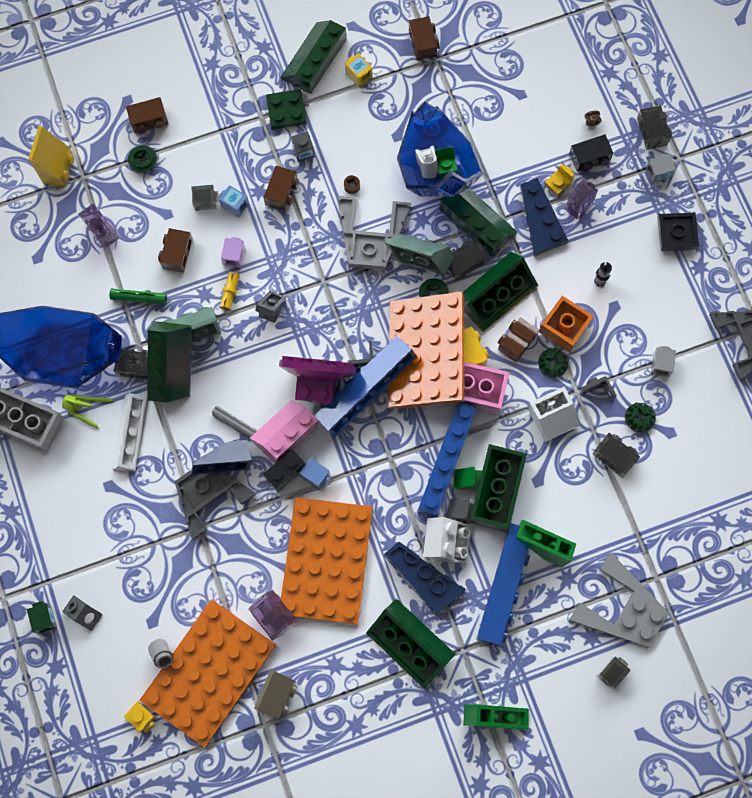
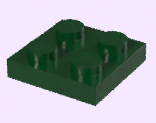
M301 89L266 94L271 130L307 124Z

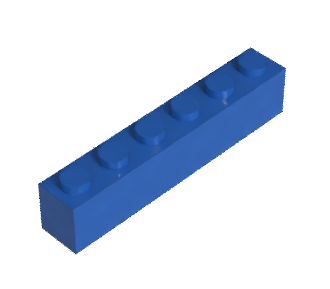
M397 335L389 340L387 345L380 352L376 353L373 359L363 366L353 379L347 381L345 386L335 393L334 404L322 406L315 417L327 431L336 437L417 355Z
M463 402L457 404L420 502L418 513L431 518H437L477 407Z
M513 523L510 524L476 638V640L500 647L501 643L506 642L508 632L505 631L507 623L511 624L514 612H511L512 604L516 605L519 593L516 590L518 585L522 586L525 576L522 573L523 566L527 567L530 555L527 554L529 548L516 539L519 525Z

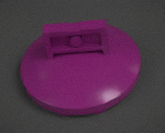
M282 356V359L279 360V367L297 376L295 400L334 404L336 380L345 379L356 374L355 363Z

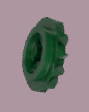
M137 146L128 155V163L131 169L137 173H146V171L152 170L153 166L156 165L157 155L149 146ZM145 156L147 161H143L140 165L139 158L142 159Z
M436 278L424 281L419 288V297L430 296L431 292L429 289L432 291L438 290L437 295L449 294L447 285L442 280Z
M550 347L539 356L538 366L544 375L555 378L567 371L569 359L565 352H562L559 348L554 349ZM556 356V362L559 364H555L551 369V362L548 360H552Z
M636 402L626 410L625 421L631 430L640 433L647 432L656 422V413L653 411L652 406H648L645 402ZM638 412H641L642 415H648L643 419V423L640 419L635 418L638 416Z

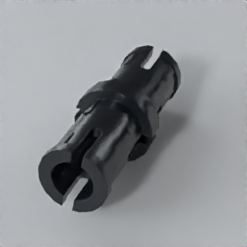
M603 262L600 268L597 269L595 273L597 275L594 279L596 286L599 287L601 284L602 287L611 276L609 274L612 271L610 263L606 262L605 265V262Z

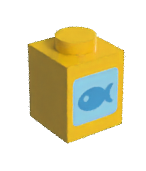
M359 53L346 61L345 73L359 87L373 77L372 67Z

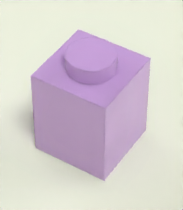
M237 237L225 238L221 254L223 265L241 268L245 252L243 240Z

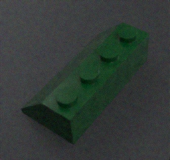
M332 20L316 22L281 75V79L312 94L347 40L346 27Z
M465 184L452 188L440 199L439 210L491 257L517 234V231Z
M510 252L463 291L464 313L481 331L484 332L538 286L524 257Z
M153 321L149 327L147 401L167 403L190 397L192 325Z
M491 444L488 445L470 520L490 529L508 532L527 453Z
M397 598L384 609L366 632L424 689L456 655Z

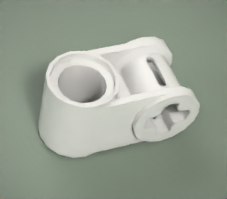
M430 146L429 149L420 151L416 149V160L422 176L428 179L436 177L438 175V165L434 147Z

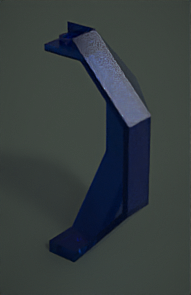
M425 101L416 112H411L397 155V161L406 189L420 197H454L472 187L484 174L472 143L438 106L434 107ZM430 146H433L434 150L454 147L458 174L450 170L444 178L440 179L438 171V175L434 178L428 179L423 177L416 160L415 150L429 149Z
M44 305L0 313V359L24 381L77 389L116 362L122 353V335L95 313Z

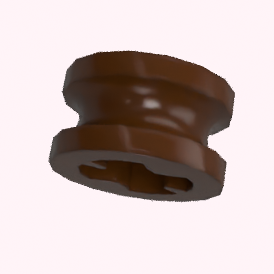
M593 110L584 115L587 126H596L602 122L600 111Z
M350 175L345 178L344 189L347 193L355 194L360 190V180L358 177ZM355 182V187L353 185V188H350L348 183Z

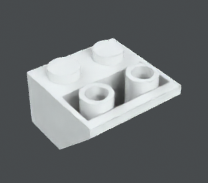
M565 387L531 402L528 406V411L545 442L580 426L574 403Z
M446 517L427 518L423 557L440 562L467 564L471 525Z

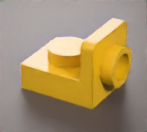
M561 164L558 170L545 181L544 185L558 197L573 183L575 175L569 167Z
M139 701L124 716L139 733L149 732L155 725L153 721L157 718Z

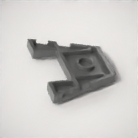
M746 310L745 312L713 311L709 316L715 329L735 324L750 357L732 365L740 381L752 372V310Z
M190 470L174 481L189 527L190 536L193 540L208 530L197 513L225 492L231 490L241 505L256 495L253 490L226 472L191 475Z

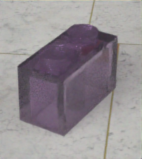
M583 179L569 194L565 210L578 221L592 207L598 192L596 186L592 182H587Z
M94 203L78 213L82 222L104 249L119 239L114 228Z
M274 590L263 594L248 608L272 641L282 636L297 622L293 613L284 605Z

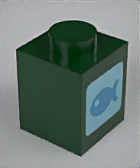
M41 601L32 604V608L26 609L33 633L40 634L57 628L50 604Z

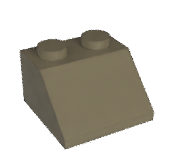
M270 669L254 709L279 720L281 716L285 717L289 709V705H287L289 697H294L298 687L295 685L296 681Z

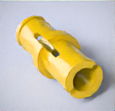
M233 272L228 273L226 286L222 289L223 296L219 308L222 310L227 308V311H231L234 296L237 295L236 288L240 278L238 273L234 272V275H232Z

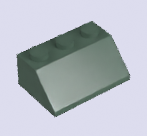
M400 234L385 241L386 246L398 262L441 275H445L454 258L448 245L444 243L436 244L429 239H418L414 235Z
M203 307L198 312L192 314L185 313L180 318L163 321L192 325L191 343L221 333L212 307Z

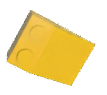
M38 126L28 160L43 184L64 188L65 182L69 179L70 165L74 163V155L69 146L44 127Z

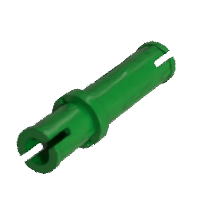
M111 288L109 292L110 300L142 302L145 305L150 303L166 305L167 293Z

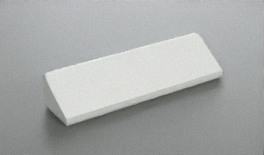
M132 393L124 397L113 469L132 472L136 470L147 397Z

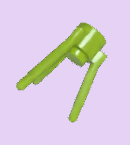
M76 394L74 396L65 395L62 401V408L68 410L69 415H73L95 428L99 426L76 412L81 409V406L92 407V404L82 402V400L113 402L112 398L79 396Z

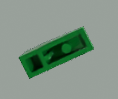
M521 520L516 535L517 540L544 560L557 566L564 567L572 561L576 543L525 520Z
M464 704L463 726L528 730L529 709Z

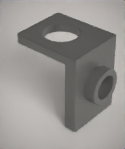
M372 340L369 341L370 359L348 360V363H355L354 367H356L357 371L373 359Z
M606 376L600 379L595 377L589 380L587 385L583 386L580 391L583 395L603 386L611 402L617 396Z
M75 595L72 596L62 611L72 620L92 631L102 616V613L90 607ZM93 613L94 619L90 623H85L86 615Z

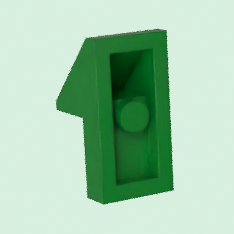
M454 147L435 150L440 179L458 176Z
M475 467L455 469L454 489L477 491L482 470H475Z

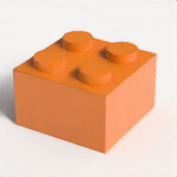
M562 295L541 324L539 333L568 352H571L591 324L594 316Z

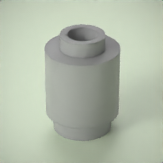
M163 639L151 642L148 646V652L154 665L161 669L169 667L173 661V654L167 642Z

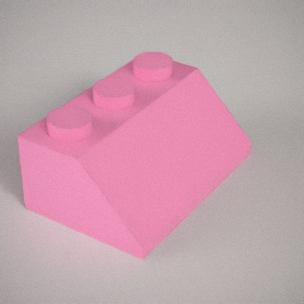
M464 362L463 403L477 407L478 410L500 414L509 372Z
M291 400L251 436L250 440L275 464L318 428V419L306 407Z

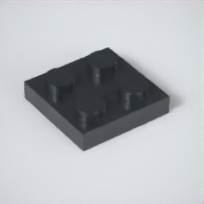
M696 212L658 214L661 251L698 250L699 238Z

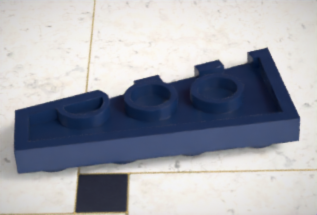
M538 178L521 184L520 190L526 212L533 255H539L568 243V239Z
M401 542L396 543L383 555L435 616L466 590L463 586H459L452 581L449 576L435 569L432 564L425 562L418 554Z

